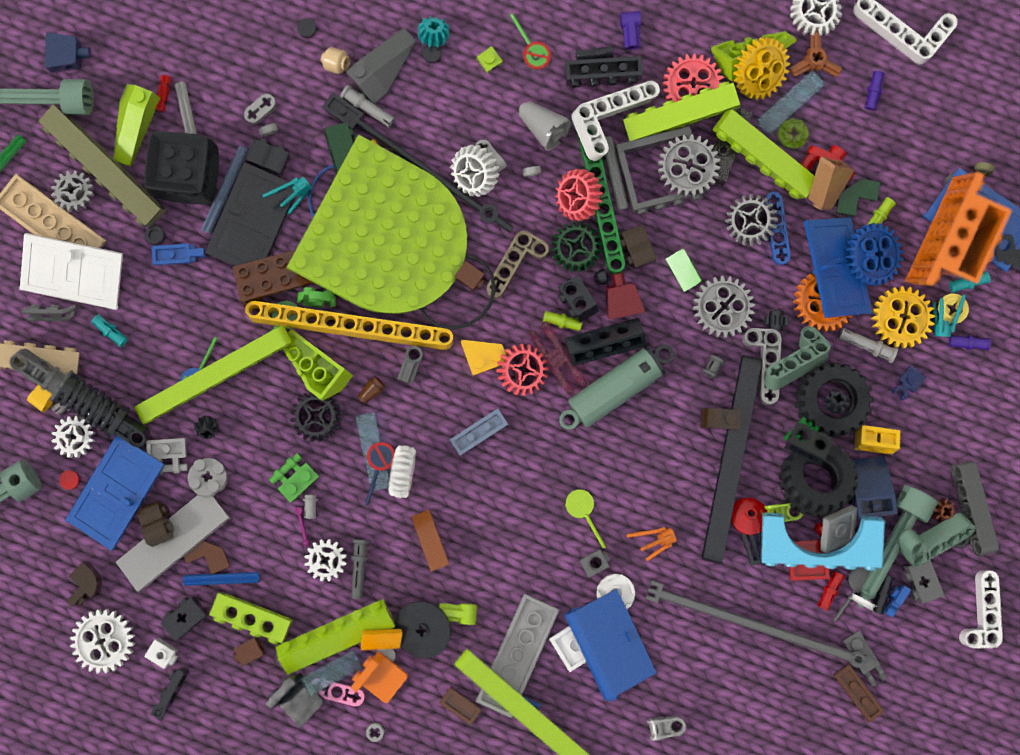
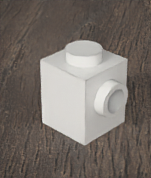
M158 638L153 641L144 657L165 669L169 665H174L178 658L176 654L179 650Z

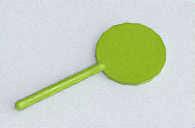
M585 490L572 491L566 499L565 506L567 511L575 518L585 517L602 548L605 549L606 546L589 517L594 508L593 497Z

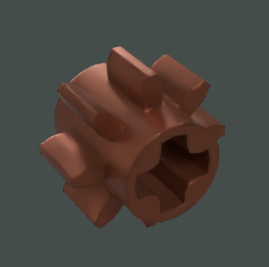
M941 498L931 518L937 519L938 522L950 519L956 512L952 507L954 503Z

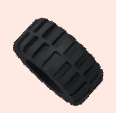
M839 362L823 364L803 376L804 379L799 382V389L795 392V397L797 398L795 408L799 410V418L805 417L806 423L812 422V427H819L817 432H823L829 437L843 436L858 430L860 425L865 424L868 420L867 415L871 414L872 411L870 403H873V397H870L872 389L871 386L866 384L867 378L861 376L858 369L850 368L851 365L840 364ZM828 382L841 384L847 390L850 397V406L847 413L839 418L827 417L822 413L817 403L818 390Z
M832 443L825 461L820 466L830 473L833 480V491L830 493H820L813 490L806 483L803 476V467L806 464L814 463L791 452L782 463V471L779 473V480H782L779 486L780 490L785 491L783 494L785 500L789 499L792 508H799V512L802 514L808 512L810 517H816L818 514L820 517H826L839 511L853 498L854 491L858 487V482L856 481L859 478L858 472L854 471L856 464L854 461H850L849 458L851 456L849 453H844L841 446H833ZM815 444L817 449L822 450L820 445Z

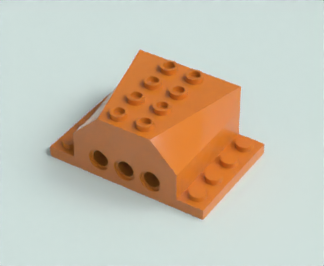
M975 172L952 177L904 282L911 285L933 286L934 283L939 281L941 275H950L978 284L987 263H990L993 259V250L1003 237L1001 233L1012 211L976 194L984 184V181H982L983 174Z

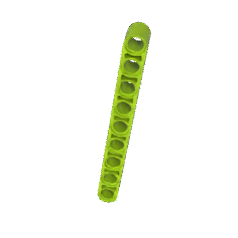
M280 326L135 406L134 409L142 424L145 425L286 348L293 342L285 327Z
M468 649L454 663L456 667L558 755H589Z

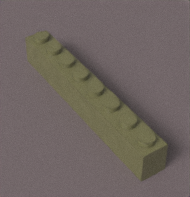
M53 104L38 122L43 125L42 129L48 135H53L56 138L55 142L60 147L66 148L72 159L83 164V170L88 174L92 173L96 177L95 181L100 186L106 187L109 190L108 194L123 204L124 210L128 213L132 212L136 216L135 220L140 225L153 226L167 211L70 115L63 114L60 106Z

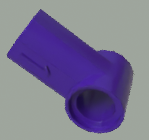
M640 11L621 12L620 23L624 35L625 49L636 50L641 48Z

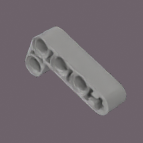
M752 328L743 334L742 342L747 347L760 348L762 365L759 375L758 397L762 404L771 405L778 400L779 389L770 390L767 387L765 388V374L769 366L781 360V334L774 329ZM749 333H753L756 336V342L752 343L748 340ZM768 334H772L775 337L774 344L767 341ZM767 353L773 354V363L766 360ZM768 392L769 395L773 396V398L769 399V401L768 398L765 397V394Z

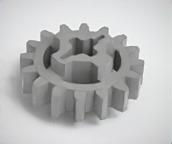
M74 170L72 175L69 171H66V176L59 174L61 179H54L57 185L51 186V189L55 191L51 194L55 198L54 202L60 205L62 210L67 207L69 212H72L73 208L79 212V207L81 206L86 209L85 203L91 204L92 202L89 197H94V193L91 192L94 189V186L90 184L91 180L86 178L84 173L79 175L76 170ZM75 180L80 181V182H82L83 184H81V183H78V184H77V183H75ZM63 198H64L65 200H66V199H69V200L71 201V203L64 201Z

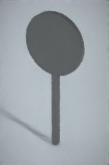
M857 567V569L851 570L848 581L853 589V594H861L860 589L871 570H866L864 567ZM852 593L850 594L846 602L843 604L837 615L834 617V622H836L839 619L843 611L850 603Z

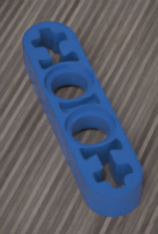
M770 192L765 198L770 200L773 196L774 199L778 200L775 203V209L779 208L776 211L777 215L781 218V222L775 224L777 229L770 228V230L774 234L780 233L783 235V242L781 243L775 242L773 236L769 235L771 256L776 265L782 266L790 260L783 199L778 192ZM784 245L785 248L781 249V253L786 257L781 261L780 258L776 257L780 253L779 248L775 249V247Z

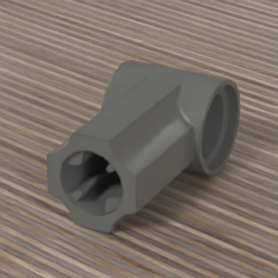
M410 346L406 350L397 379L410 384L414 383L424 356L421 348ZM413 349H417L420 352L417 360L410 358L409 354Z

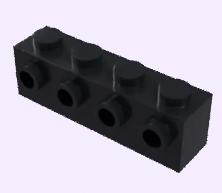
M642 56L565 61L566 86L571 88H579L582 85L597 87L605 83L614 86L621 82L637 84L643 76Z

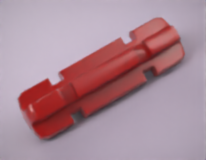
M161 75L159 82L161 84H159L157 96L160 97V100L155 107V110L158 112L165 111V102H167L170 89L168 85L171 84V77L168 75Z

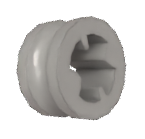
M379 723L370 724L366 730L367 738L373 742L381 740L384 735V728ZM379 728L380 731L378 733L380 736H371L372 731L370 729Z

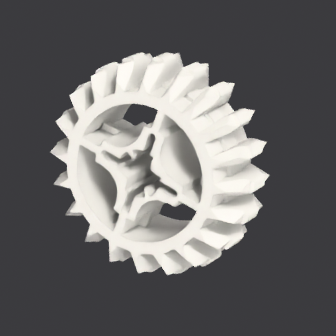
M793 0L792 3L794 5L790 8L793 11L790 18H795L793 25L799 24L797 31L804 29L803 35L810 32L814 36L816 31L821 36L822 33L827 35L829 30L833 31L835 29V25L839 23L838 18L842 15L839 12L842 5H837L839 0H820L823 3L817 0ZM806 1L808 10L803 14L802 4ZM813 9H815V11L817 10V11H820V12L817 14V12L814 13V12H812V11H813ZM829 9L830 18L826 22L824 12Z
M481 145L465 146L456 152L455 157L451 160L454 163L450 166L454 170L451 175L455 176L453 182L459 184L457 189L463 188V193H468L469 196L475 195L479 197L483 194L485 195L495 188L494 185L498 182L496 178L500 174L496 172L499 166L495 165L497 159H492V153H487V148L481 149Z
M398 446L394 454L389 493L397 498H406L410 492L416 460V451L410 446Z

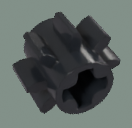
M769 311V315L764 316V325L769 326V329L783 331V327L788 326V316H784V311Z
M841 390L835 393L831 391L829 396H826L824 402L828 403L825 410H829L832 415L835 413L842 415L850 405L846 402L848 395L845 396Z
M205 415L198 418V423H194V431L202 439H211L215 437V432H219V425L216 424V418L213 419L211 416Z

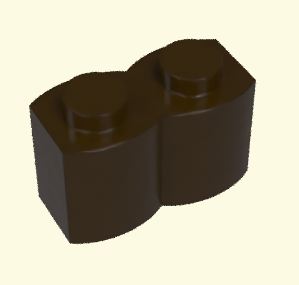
M643 224L621 232L620 243L622 249H626L628 253L626 260L629 267L633 266L634 270L656 262L654 250Z
M157 500L137 510L146 544L155 547L173 538L174 526L169 521L168 515L170 510L166 504Z

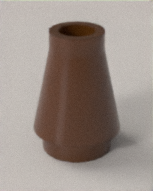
M374 376L368 380L357 397L362 403L366 404L384 392L383 389L386 386L378 377Z

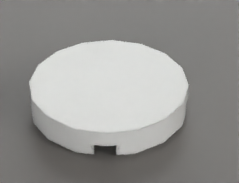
M611 574L604 577L597 586V599L617 589L626 609H628L635 597V589L632 582L621 574Z

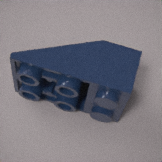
M885 456L850 460L855 462L856 468L854 471L858 472L859 477L856 480L858 487L851 499L852 505L857 508L856 518H861V516L876 517L898 514L895 492Z

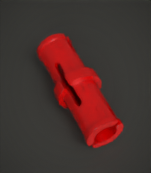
M833 571L827 586L823 588L824 592L817 604L818 607L829 611L835 596L839 594L838 590L845 578L844 575Z

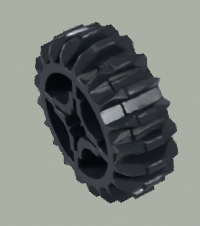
M304 393L305 400L303 401V399L298 397L297 400L301 404H293L297 411H290V414L296 415V418H291L290 421L297 422L292 428H300L296 434L300 436L304 433V440H307L310 436V442H314L315 437H317L318 442H322V436H324L325 440H329L327 433L334 436L333 427L337 430L340 429L338 425H335L336 422H342V419L337 418V415H342V411H336L340 404L333 405L336 401L334 397L329 401V398L322 401L313 393H311V397ZM313 401L325 403L318 409H313L309 405ZM330 408L331 421L328 425L324 419V416L327 410ZM303 409L308 413V419L304 425L301 420ZM312 412L317 414L320 412L319 418L323 423L317 420L313 421L314 416ZM315 424H319L324 428L320 432H310L307 429Z

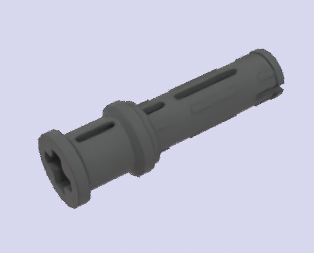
M352 539L354 551L351 559L354 561L350 598L362 599L365 562L369 558L367 556V546L370 540Z

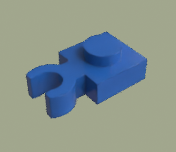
M904 585L896 586L890 594V603L884 609V613L893 618L898 607L903 604L911 589Z

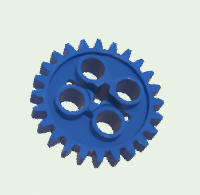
M875 223L863 225L862 228L856 229V234H851L853 240L847 242L851 245L850 248H846L850 255L845 258L851 261L847 266L853 267L850 273H857L855 279L861 278V283L874 286L886 284L888 280L894 279L893 275L899 274L896 269L902 268L899 264V261L904 260L900 257V254L904 253V251L899 250L902 243L896 242L899 236L893 237L894 230L888 231L889 226L882 227V224Z

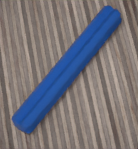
M259 572L183 576L184 586L260 582Z

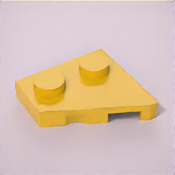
M461 340L473 376L499 367L498 361L504 362L500 357L501 354L506 355L502 344Z

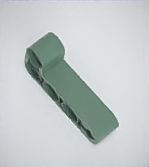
M804 327L801 330L799 347L801 349L767 368L765 386L768 389L778 390L827 362L831 345L816 328Z
M957 513L950 519H946L919 536L912 529L903 532L899 538L900 552L912 566L918 567L970 537L976 527L962 513Z

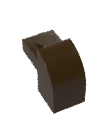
M722 408L701 409L700 429L740 430L741 410Z
M88 561L82 562L69 575L79 588L66 602L71 607L81 606L86 602L88 596L92 598L99 594L102 579L99 572Z

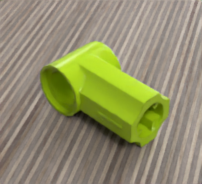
M439 603V608L444 611L449 621L465 625H476L477 605Z

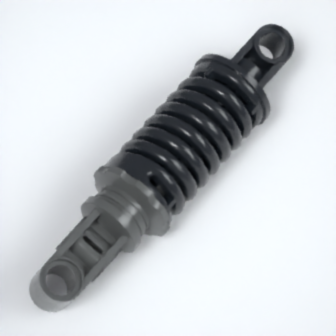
M20 349L10 358V366L14 370L41 386L43 391L47 390L52 394L50 401L60 403L61 407L66 406L67 411L73 410L72 413L75 416L79 415L81 420L86 418V423H92L94 428L98 427V430L100 432L103 431L107 438L110 439L116 434L134 447H141L150 435L148 427L128 415L130 407L121 405L117 400L111 402V396H107L104 399L105 392L98 394L99 389L96 387L91 391L93 385L89 383L85 386L86 380H81L72 370L65 374L60 371L59 367H53L49 362L36 356L28 349ZM18 357H22L25 363L20 362ZM135 433L141 434L143 438H138Z

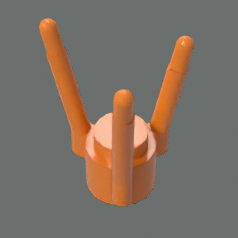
M665 527L626 535L629 538L660 533L657 535V541L641 547V551H644L658 544L662 546L648 556L646 561L651 560L677 542L672 528L666 529Z

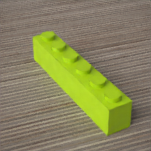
M724 82L718 85L719 88L713 90L706 88L699 91L700 94L692 96V94L681 97L682 100L674 102V100L663 103L662 107L656 108V106L645 109L644 113L638 114L635 112L627 115V119L623 121L629 141L668 132L723 114L731 109L741 108L734 83Z
M733 109L725 111L713 128V131L717 133L716 136L720 140L731 144V148L735 152H741L746 156L745 159L749 163L756 164L761 168L760 172L772 177L776 185L787 189L791 197L795 199L807 198L815 176Z
M381 599L276 646L278 660L287 675L360 643L363 630L394 628L395 624L392 614L384 599Z

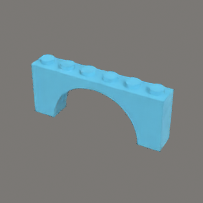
M762 512L761 561L767 566H776L777 563H782L788 567L805 564V567L809 568L825 565V568L830 569L837 568V566H845L844 568L846 569L864 567L866 570H876L877 568H882L884 520L882 517L861 516L860 527L854 538L841 549L825 554L805 550L793 542L785 530L782 513Z

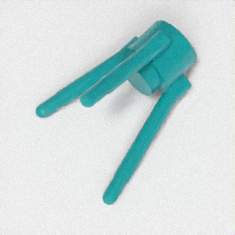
M295 177L292 181L263 194L262 197L266 198L294 185L292 187L294 193L280 204L281 207H284L294 197L300 196L288 211L290 215L309 194L308 191L312 187L304 177L300 179Z
M965 294L962 295L951 325L950 321H943L944 298H940L939 321L936 302H932V307L934 308L933 315H935L933 318L935 336L950 337L951 332H955V326L966 298Z

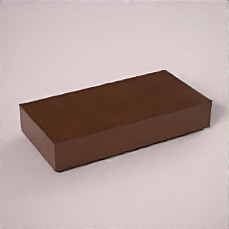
M451 686L439 702V704L470 726L482 710L481 707Z

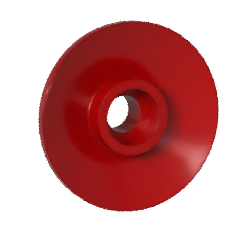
M742 498L734 503L731 522L739 532L746 535H755L762 532V512L767 513V510L764 508V504L755 498ZM749 511L753 512V517L748 515Z

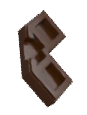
M202 541L184 556L186 564L205 557L211 574L231 567L224 548L206 541Z

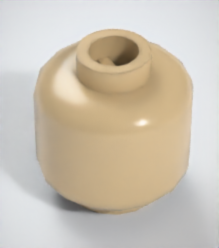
M330 47L323 52L321 63H323L326 71L342 74L350 66V57L345 50Z

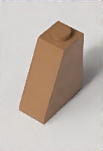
M821 156L808 197L814 203L813 206L822 211L823 209L832 210L855 170L840 160Z

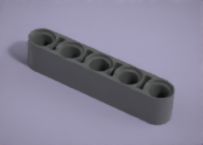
M969 460L952 465L951 473L962 514L976 527L974 533L969 537L973 553L977 557L997 552L998 542L976 463Z

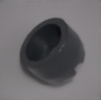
M601 269L594 274V278H599L595 281L596 284L604 285L609 283L605 269Z

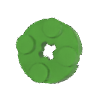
M305 287L303 292L298 293L297 303L303 301L304 306L313 308H324V304H330L329 308L336 306V297L334 293L328 290L319 292L315 291V288Z

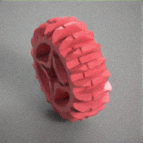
M575 169L567 171V174L562 175L563 180L558 181L560 186L555 188L558 194L554 197L558 198L556 204L560 206L558 211L563 212V216L569 217L570 220L582 221L596 215L595 210L600 209L598 203L603 202L600 199V195L604 193L599 190L602 185L598 184L599 179L594 177L595 174L585 169Z
M519 344V349L516 345H513L512 351L510 349L505 350L508 356L500 355L504 362H497L498 365L502 366V369H497L496 372H502L498 380H505L501 384L502 387L509 384L508 392H511L514 388V395H518L520 391L521 395L525 396L526 390L529 394H533L532 387L536 391L539 390L537 383L544 385L541 377L547 378L548 375L543 374V371H547L548 367H543L542 364H545L547 360H540L543 357V353L536 355L538 348H533L531 351V345H527L525 349L523 344ZM523 354V358L520 359L518 364L510 363L516 355ZM529 356L535 362L536 370L530 367ZM514 367H523L530 372H525L521 375V371ZM508 369L514 371L516 383L511 380ZM526 376H535L529 384L521 386Z

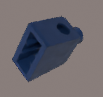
M46 32L45 68L50 73L80 69L81 59H91V48L82 47L81 42L76 37Z

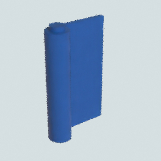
M617 589L584 606L573 608L564 614L604 700L614 701L619 698V694L656 674L654 666Z

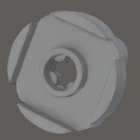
M212 458L196 460L188 472L190 488L201 497L215 496L227 484L228 475L224 466ZM210 473V476L213 478L205 482L203 476Z

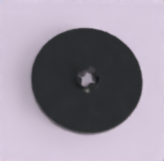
M411 602L400 610L395 619L394 629H401L402 631L400 646L415 657H434L440 654L450 641L451 625L449 619L441 608L431 602ZM421 626L423 627V629H426L425 633H423L422 630H419Z

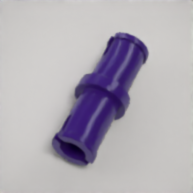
M873 71L870 87L867 88L868 96L864 107L866 110H877L885 73L882 71Z
M951 335L949 337V347L966 348V350H989L991 345L990 338L973 337V335H968L967 337Z

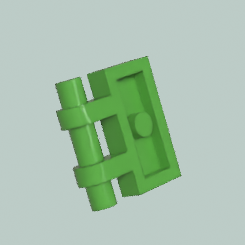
M298 453L292 458L289 457L286 463L280 469H276L273 472L274 475L269 478L272 484H275L278 480L283 483L278 490L290 503L320 477L308 463L301 467L297 464L302 459ZM293 468L296 472L287 479L285 474Z

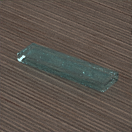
M811 71L756 122L770 135L818 92L825 83L814 71Z
M375 412L355 416L370 485L375 469L368 463L367 452L373 444L381 442ZM387 470L378 472L373 491L389 488L390 481Z

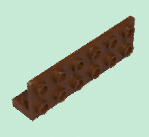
M296 250L233 267L240 302L245 308L251 301L263 302L262 297L313 284L312 281L287 269Z

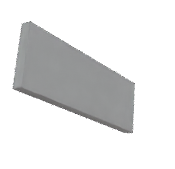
M197 495L169 518V521L174 526L172 539L155 547L149 546L143 539L117 560L116 563L135 590L140 593L226 523L230 517L214 496L201 497Z
M526 594L521 599L490 668L521 696L559 612V609ZM481 688L476 702L512 718L513 715Z

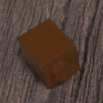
M467 261L464 262L455 275L458 282L473 292L476 288L479 290L485 283L484 273Z
M258 637L233 649L235 652L233 656L238 664L241 663L242 666L266 654Z

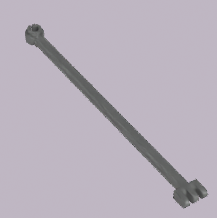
M650 580L649 584L657 587L656 590L648 588L647 591L654 593V597L646 595L645 599L658 603L660 598L849 661L855 667H861L865 664L862 661L859 663L855 662L856 656H860L861 660H866L862 652H850L662 589L664 584Z

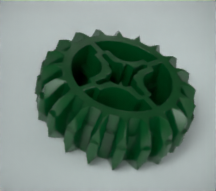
M571 222V228L564 224L565 231L558 228L557 231L560 235H553V238L557 241H551V245L556 247L551 248L550 251L551 253H557L552 257L553 260L559 258L560 260L557 262V265L560 266L564 263V271L568 266L571 267L570 273H573L574 268H577V272L581 273L582 266L585 271H588L587 264L593 267L595 264L592 259L598 261L599 257L595 254H601L602 251L596 248L600 247L602 243L595 242L600 236H592L595 233V229L589 232L588 224H586L585 228H581L582 222H579L578 227H575V223ZM572 233L580 234L576 239L573 240L569 238H564ZM585 237H587L591 243V252L588 251V248H586L583 245V240ZM580 240L579 248H581V250L577 249L576 251H574L573 255H571L573 252V247H571V245L575 246ZM560 243L569 249L567 258L561 252ZM577 255L588 257L580 262L572 261Z

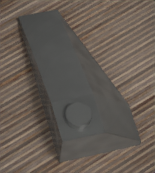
M405 28L401 29L354 64L346 72L348 78L365 94L369 101L376 104L389 92L393 81L397 78L401 67L408 59L417 41Z

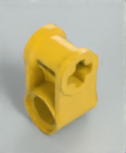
M39 385L36 386L27 398V401L41 412L47 411L53 403L50 401L52 394L47 390L43 391Z

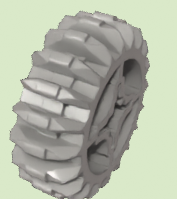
M750 194L749 200L742 196L744 202L740 203L738 199L735 200L738 206L731 205L730 208L733 212H727V215L732 217L726 219V223L732 224L727 227V230H734L730 234L731 237L738 235L735 240L736 242H740L743 238V245H746L748 240H750V246H754V240L757 241L758 245H761V238L766 242L768 241L767 233L770 236L774 235L770 228L777 229V226L772 224V222L778 221L777 217H772L777 214V211L771 210L773 208L772 203L766 206L768 203L767 198L760 202V195L756 197V200H754L753 194ZM748 206H758L752 212H745L743 210ZM762 210H765L767 213L766 226L759 221ZM738 215L744 219L741 231L738 230L736 223ZM745 216H747L748 218H753L754 216H756V218L754 219L756 220L757 224L752 222L750 224H747L749 223V221ZM753 228L761 230L758 234L746 235Z

